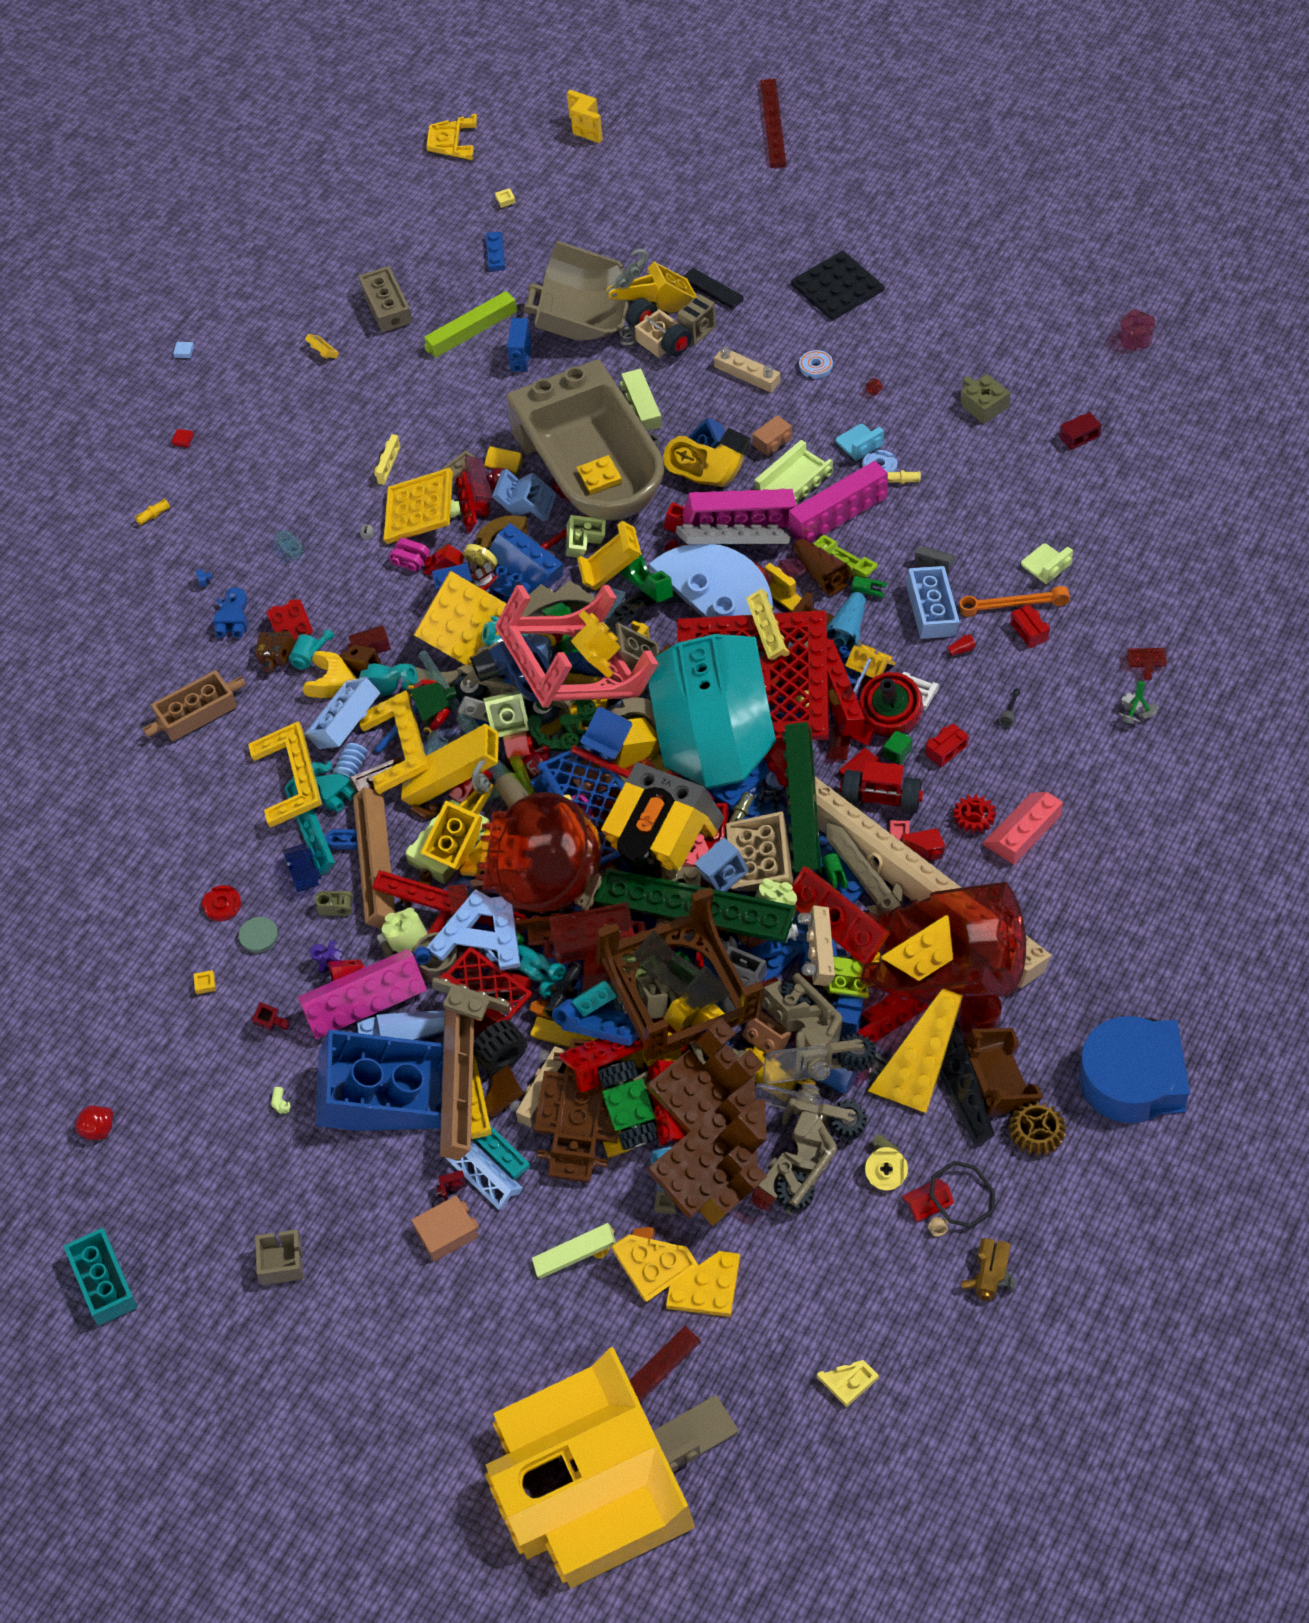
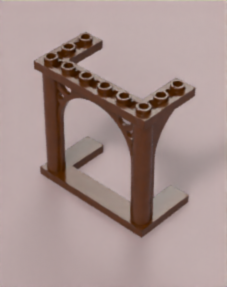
M711 888L699 889L691 895L690 915L679 916L666 924H658L655 928L648 931H640L630 938L625 937L619 940L620 929L616 923L605 925L597 930L596 961L599 967L604 966L644 1045L643 1055L646 1061L697 1042L707 1029L721 1018L733 1028L760 1017L764 987L761 981L745 987L720 940L713 920L712 904L714 893ZM693 931L695 933L694 939L686 941L684 934ZM677 936H680V938L677 939V940H673V939H672V938H675V937H677ZM700 938V943L703 944L702 946L697 945ZM684 946L694 949L710 961L735 1010L668 1036L666 1020L663 1019L653 1023L637 991L635 978L638 967L646 956L663 947ZM641 950L644 951V952L641 953V954H637V953H636V952H639V951H641ZM630 955L636 959V962L629 964L624 962L622 958ZM627 969H631L632 972L627 974Z

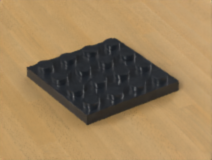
M843 250L791 280V285L831 321L882 293L885 289L881 282Z

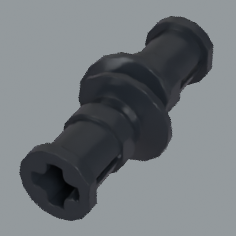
M570 961L567 966L568 969L560 982H555L551 986L553 995L548 1005L543 1009V1013L553 1019L552 1012L555 1008L577 994L574 987L579 976L585 971L584 967L578 962Z

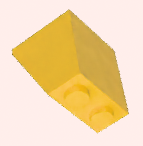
M645 717L628 719L632 722V727L618 756L615 759L611 758L613 764L630 770L636 762L643 763L659 755L660 746L657 732Z

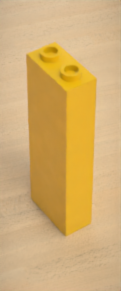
M484 724L427 755L426 760L429 769L402 782L401 800L411 806L414 804L419 806L472 778L473 771L481 760H484L485 764H483L480 773L498 764L499 732Z

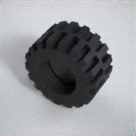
M501 1020L487 1027L473 1043V1056L487 1073L496 1074L507 1065L513 1066L522 1057L528 1045L527 1039L513 1022Z

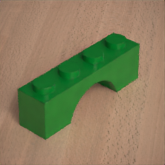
M642 555L620 571L621 575L656 602H663L673 597L671 577L662 570L651 574Z

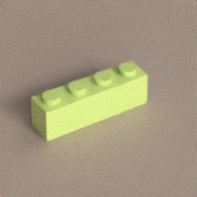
M641 368L622 373V381H620L621 390L625 391L626 400L631 404V408L646 431L662 428L661 414Z

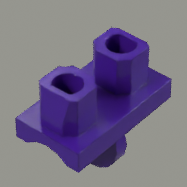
M330 940L327 949L322 944L312 946L310 956L313 960L320 961L318 971L323 973L325 969L329 970L328 962L341 961L343 952L334 948L336 942Z

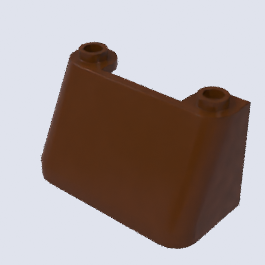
M1013 1028L972 1029L968 1033L964 1041L989 1118L1019 1110L1021 1105L1027 1107L1028 1102L1035 1105L1036 1101H1041L1043 1098L1041 1090L1036 1084L1026 1086L1014 1059L1013 1053L1019 1045V1040Z

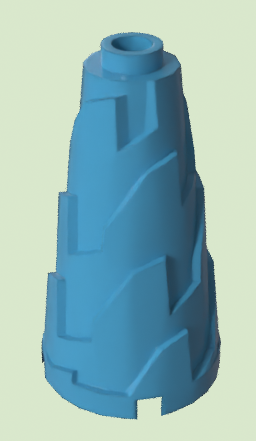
M859 592L851 593L847 601L827 625V639H833L837 651L841 646H846L850 651L854 645L858 646L861 634L860 625L866 603V598Z

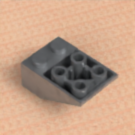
M729 946L726 952L744 986L747 987L757 982H762L767 974L766 960ZM718 977L721 1010L724 1013L735 1010Z

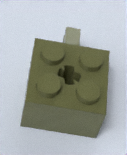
M988 374L976 381L969 376L962 379V387L964 389L961 390V404L963 408L983 424L1010 407L1011 393Z

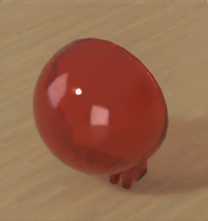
M549 792L530 794L518 800L506 811H493L491 823L482 824V828L490 831V835H484L480 838L481 841L488 842L486 862L477 863V867L485 869V873L476 875L475 879L483 881V890L498 893L506 902L520 909L548 912L564 908L585 894L598 873L601 861V843L597 828L590 816L576 802L560 794Z

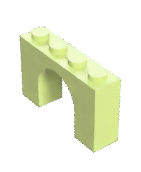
M450 800L451 803L457 806L460 805V803L456 802L455 800ZM480 815L482 822L477 842L480 841L484 832L490 826L489 819ZM436 817L431 820L426 830L419 834L418 839L413 845L407 848L405 854L409 865L420 871L424 869L429 870L432 878L446 884L456 870L420 853L437 819Z

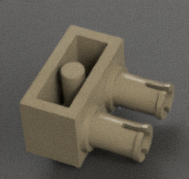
M656 975L636 977L637 991L651 1019L664 1017L667 1012L668 995ZM617 994V1000H618V1002H619V1004H620V1003H622V1002H621V1000H620V998H619V996H618V994ZM623 1006V1010H624L625 1014H628L627 1011H626V1009H625L624 1006Z

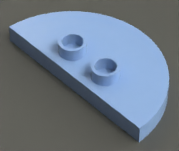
M689 544L665 552L649 563L653 573L662 570L671 577L672 590L702 617L752 615L746 598L759 589L767 592L769 604L773 607L770 588L762 572L745 555L731 548L716 544Z

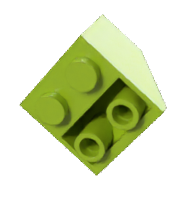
M833 957L835 977L829 986L822 987L828 993L868 998L867 966L858 960Z

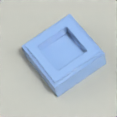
M177 342L173 353L174 358H191L194 349L193 342Z

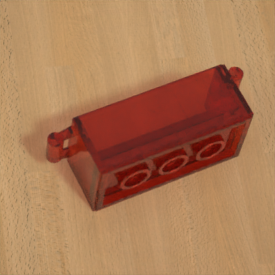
M628 902L549 917L552 937L542 942L544 955L546 958L557 959V962L560 964L596 957L597 930L601 927L616 923L620 929V940L625 937L635 936L634 925H637L638 932L646 930L645 922L632 921ZM551 942H553L555 954H552Z

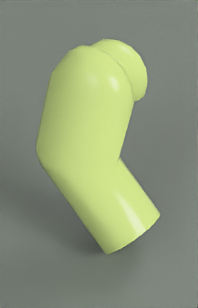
M275 1087L273 1089L271 1106L278 1113L286 1114L289 1112L291 1105L282 1099L284 1089Z

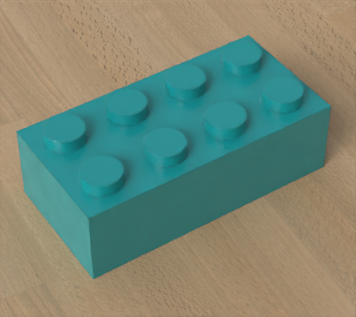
M103 1227L63 1246L91 1315L98 1326L138 1308L111 1241Z

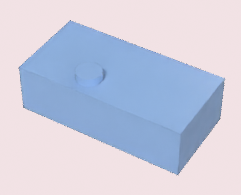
M945 567L909 568L905 583L920 639L955 637L960 621Z
M366 677L345 681L305 735L318 749L339 747L359 720L366 716V711L379 696L380 692Z

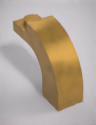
M510 515L490 521L478 532L476 536L477 545L489 550L497 534L509 523L513 524L524 534H527V517Z

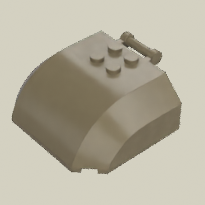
M556 241L542 286L534 283L529 284V294L523 311L526 314H536L534 327L575 340H597L609 337L619 332L625 324L629 300H611L606 293V289L611 285H615L617 277L624 271L622 269L623 265L620 261ZM536 293L540 294L538 306L533 305Z

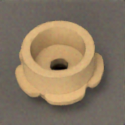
M934 1217L928 1224V1229L933 1236H943L948 1232V1221L945 1218Z

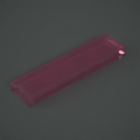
M466 456L464 461L474 501L491 504L493 498L483 459Z

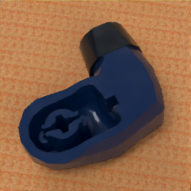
M522 636L546 674L550 667L546 657L527 637ZM503 641L470 656L472 667L480 682L499 677V675H506L511 683L518 688L522 697L530 702H539Z

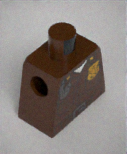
M289 631L258 634L255 656L263 666L262 670L264 672L272 673L274 666H284L287 664L291 650L296 642Z

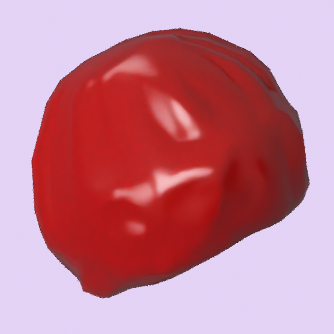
M95 1105L83 1108L75 1121L76 1133L89 1140L106 1139L112 1129L113 1111L109 1107Z

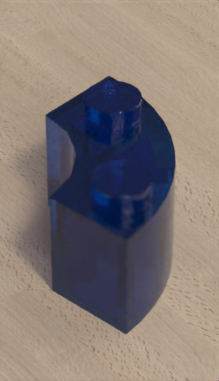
M305 843L283 850L297 893L319 886L318 880L321 879L318 868L314 869L311 858H314L311 847L306 848Z

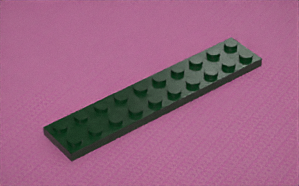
M606 868L594 902L598 906L673 921L679 916L690 915L691 895L699 889L707 888ZM711 889L714 893L712 916L717 930L786 943L797 911L795 905Z

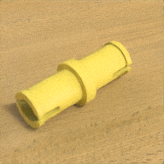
M900 470V472H887L888 483H920L921 480L920 471L905 472Z

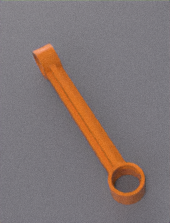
M1057 586L1051 592L984 600H977L973 596H965L959 602V611L965 617H972L976 615L978 610L1052 602L1055 606H1064L1070 602V594L1067 587ZM966 604H971V605H973L974 607H973V608H970V609H967V608H964L963 606L966 605Z

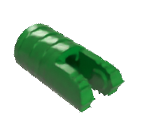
M855 576L851 591L884 598V593L872 590V586L885 588L887 583Z
M828 854L824 856L821 861L829 884L837 888L838 880L841 889L848 888V882L838 855Z

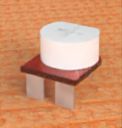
M474 561L468 564L472 571L470 574L476 586H483L492 580L491 573L494 572V569H491L489 562L484 567L479 568L476 567Z

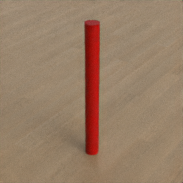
M575 745L572 747V753L628 779L630 771Z

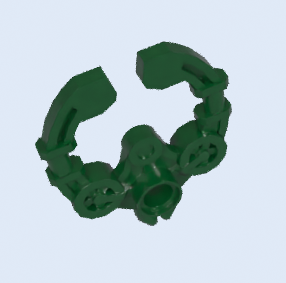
M572 700V704L577 705L578 714H565L560 718L562 728L568 731V733L561 737V740L554 738L553 741L546 739V734L540 732L542 719L539 715L530 716L527 722L529 732L538 743V746H546L551 751L567 752L574 745L578 747L582 744L580 740L587 731L582 730V728L589 727L596 712L595 703L592 700ZM552 701L549 707H542L540 702H537L536 705L542 711H547L552 707L554 701Z

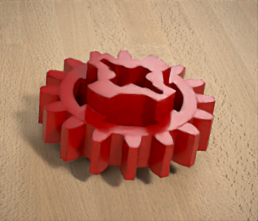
M975 794L974 798H971L970 795H967L966 800L960 798V803L955 804L953 812L954 822L958 823V828L965 827L964 832L971 830L972 834H974L975 830H978L982 833L983 828L989 830V826L994 825V819H996L995 805H991V800L985 801V796L978 798L977 794Z

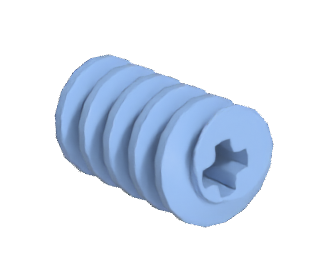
M356 743L346 744L332 774H341L348 779L358 774L359 768H361L362 762H364L365 756L368 754L367 749Z

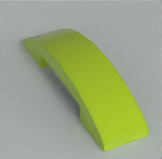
M824 534L813 543L847 563L852 570L853 576L867 577L878 567L877 563L866 557L859 559L839 548L837 541Z

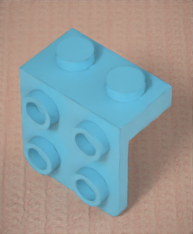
M859 424L838 436L836 443L855 461H858L868 453L884 445V430L878 427L870 431L864 424Z

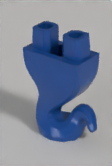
M234 587L226 591L224 603L220 598L216 599L221 608L213 618L217 638H224L226 632H232L235 638H242L244 632L248 630V622L244 614L248 599L242 589Z

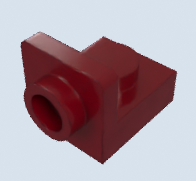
M463 1170L439 1176L440 1185H436L439 1198L443 1197L444 1201L448 1200L447 1192L459 1191L467 1186Z

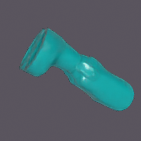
M518 945L519 954L523 958H520L521 967H517V969L531 980L537 981L540 984L539 993L544 998L550 997L552 995L551 986L553 983L561 980L565 974V966L558 962L552 964L543 954H539L526 946ZM541 969H543L544 971H546L547 974H548V976H546L545 974H543V973L541 972Z

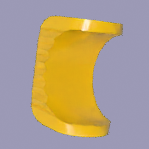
M316 651L312 656V661L319 668L327 670V673L323 678H319L316 681L305 682L302 690L307 697L332 698L345 681L358 678L338 654Z

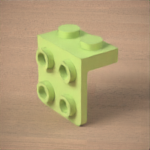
M1042 544L1022 560L1021 566L1045 584H1048L1072 564L1073 550L1066 547L1059 553L1048 544Z

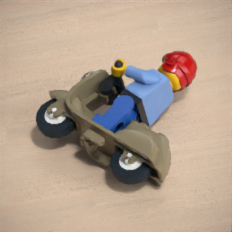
M532 634L531 636L524 637H527L544 654L549 662L553 653L552 647L556 646L563 639V634ZM484 645L482 648L478 650V652L489 647ZM472 665L457 668L459 676L455 679L453 685L459 695L457 699L461 702L465 696L481 700L484 696L488 698L518 691V688L511 683L508 677L505 679L496 677L480 682ZM523 697L528 718L531 715H539L542 719V725L550 724L556 719L560 720L563 715H570L571 701H554L549 710L542 711L537 707V702H530Z

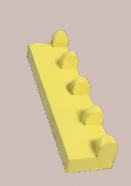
M759 589L748 596L746 600L767 657L770 660H774L780 655L788 656L790 653L785 647V639L778 628L779 623L772 612L773 607L769 604L768 594L764 590Z

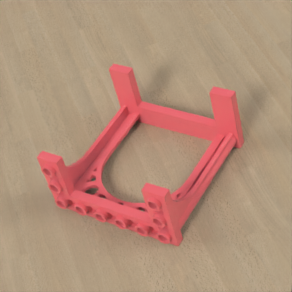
M516 585L495 628L542 707H549L552 701L639 698L657 668L658 662L652 652L648 650L642 653L631 672L617 651L608 660L611 664L609 668L613 671L611 677L614 680L604 675L602 680L593 684L562 685L572 667L565 653L558 652L545 674L521 634H563L574 638L586 626V623L579 616L583 610L588 614L592 612L599 619L598 622L604 621L617 598L609 585H602L595 600L577 612L564 616L521 617L531 598L523 585Z

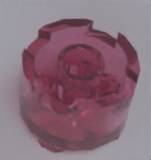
M1137 309L1130 310V313L1123 316L1119 330L1122 346L1130 350L1142 347L1146 349L1149 347L1154 336V317Z

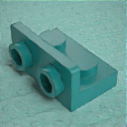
M603 980L574 998L573 1004L581 1015L585 1017L616 998L617 992L612 982L608 983L606 980Z

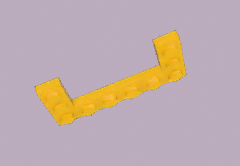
M406 690L366 711V716L359 720L360 727L364 732L395 717L405 761L372 777L378 794L429 769L411 698Z
M299 721L248 744L254 761L287 747L298 795L264 810L266 821L270 828L322 805L303 728Z

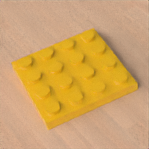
M450 468L388 487L384 541L387 544L396 542L400 538H409L450 525L453 471Z
M449 571L413 635L464 665H472L470 656L485 648H489L482 641L484 624L492 621L490 619L491 616L499 618L506 603Z

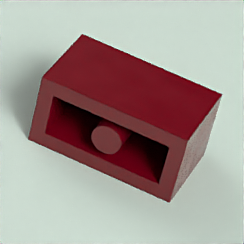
M1088 412L1060 425L1059 438L1070 450H1073L1099 438L1102 425L1091 412Z

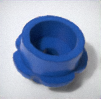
M420 946L412 954L416 963L423 965L431 960L430 954L432 953L429 948Z

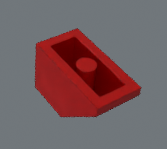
M937 828L904 834L900 838L901 842L926 861H935L942 858L946 848Z

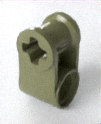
M320 891L315 895L316 909L321 916H349L352 914L350 906L353 894L351 892Z

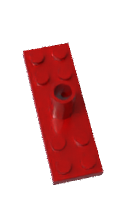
M804 866L792 884V890L797 896L795 903L797 911L807 918L813 906L828 907L832 939L863 965L870 966L890 932L809 867Z

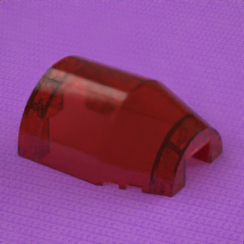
M1007 882L935 891L930 893V897L922 901L918 899L913 900V904L905 908L898 906L879 914L876 922L890 932L884 942L883 955L943 916L948 915L953 960L920 981H917L881 958V962L864 964L860 981L868 987L924 1004H932L942 989L963 995L961 1001L1002 997L1011 994L1020 983L1026 961L1025 926L1022 912L1013 890Z

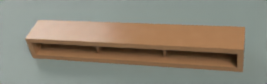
M363 787L353 796L365 924L382 929L386 915L395 913L394 896L372 889L379 870L391 873L383 793L378 794L373 789Z
M446 1009L440 1156L459 1161L471 1151L474 1018Z

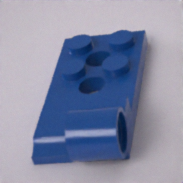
M567 999L552 1012L554 1021L559 1026H562V1030L627 1046H630L640 1038L629 1015L622 1011L599 1007L583 1017L573 1004V1000Z

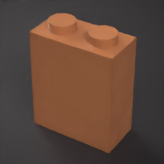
M457 1195L412 1219L414 1229L433 1262L478 1238L477 1229L479 1225L474 1217H469L467 1214L469 1209L465 1201L460 1202Z

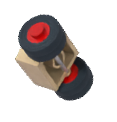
M644 298L635 300L629 306L625 319L635 329L636 341L658 358L666 352L673 357H678L687 350L692 340V334L688 329L660 309L656 311L655 306Z

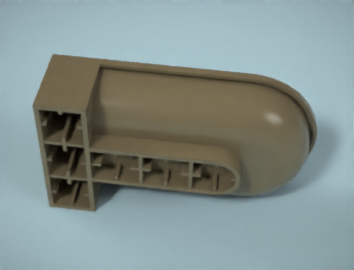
M600 359L578 367H571L565 372L546 379H539L531 385L509 392L506 395L511 431L525 455L538 451L561 491L581 513L599 520H621L639 513L652 501L664 474L662 455ZM609 455L623 483L590 495L576 467Z

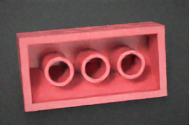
M1048 792L1030 793L987 837L983 845L1015 865L1060 818L1063 802Z

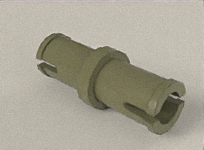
M743 792L738 805H735L733 809L734 813L728 823L743 820L744 817H747L748 809L754 800L752 794L747 799L748 792Z

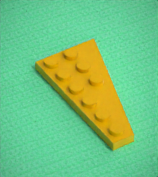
M946 989L940 991L871 1085L868 1092L925 1113L928 1111L963 995Z

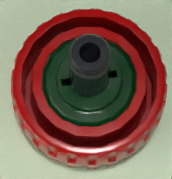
M887 672L877 675L867 682L860 694L859 705L865 717L864 723L874 727L875 733L880 736L891 737L895 731L907 734L921 720L923 713L921 692L914 680L904 674Z

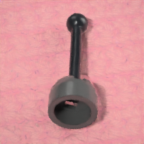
M1017 688L1013 690L1014 696L1009 709L1003 711L999 717V723L1005 727H1011L1015 721L1012 709L1017 696L1021 693Z

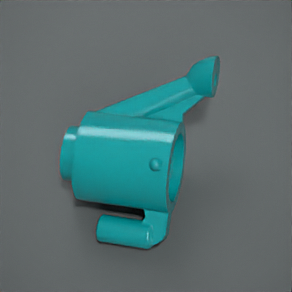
M325 630L323 636L317 640L309 635H299L289 655L292 665L298 669L309 668L313 662L312 656L314 652L318 651L326 641L335 637L334 633L330 630Z

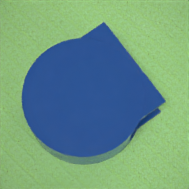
M1123 1016L1101 1023L1089 1034L1083 1046L1079 1084L1085 1099L1097 1112L1109 1119L1124 1123L1145 1122L1161 1114L1186 1113L1190 1089L1177 1020L1151 1021L1141 1017Z

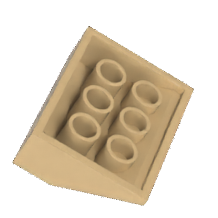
M783 811L726 823L727 840L739 850L749 870L731 887L732 891L757 892L764 879L780 883L787 882L791 885L794 883L791 867L792 855L789 826Z

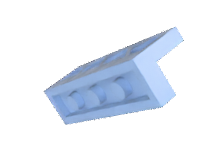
M472 1139L471 1151L462 1157L460 1161L446 1158L458 1171L463 1170L464 1177L498 1210L503 1209L510 1196L519 1195L523 1189ZM467 1162L474 1164L475 1174H471L468 1171ZM481 1175H485L488 1178L489 1187L482 1185ZM497 1188L504 1193L500 1201L495 1196V1189Z

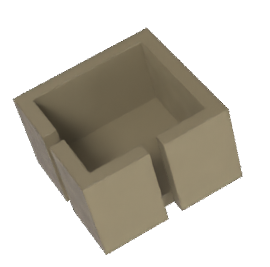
M298 1229L278 1232L282 1243L280 1246L274 1233L255 1235L256 1269L261 1285L304 1279L302 1239Z

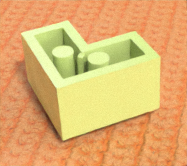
M570 515L567 523L565 556L584 557L587 543L601 544L605 537L606 520Z

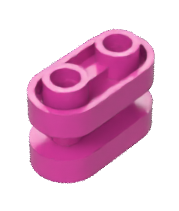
M400 538L395 545L396 548L389 554V559L395 566H402L411 571H419L426 558L430 555V550L421 543Z

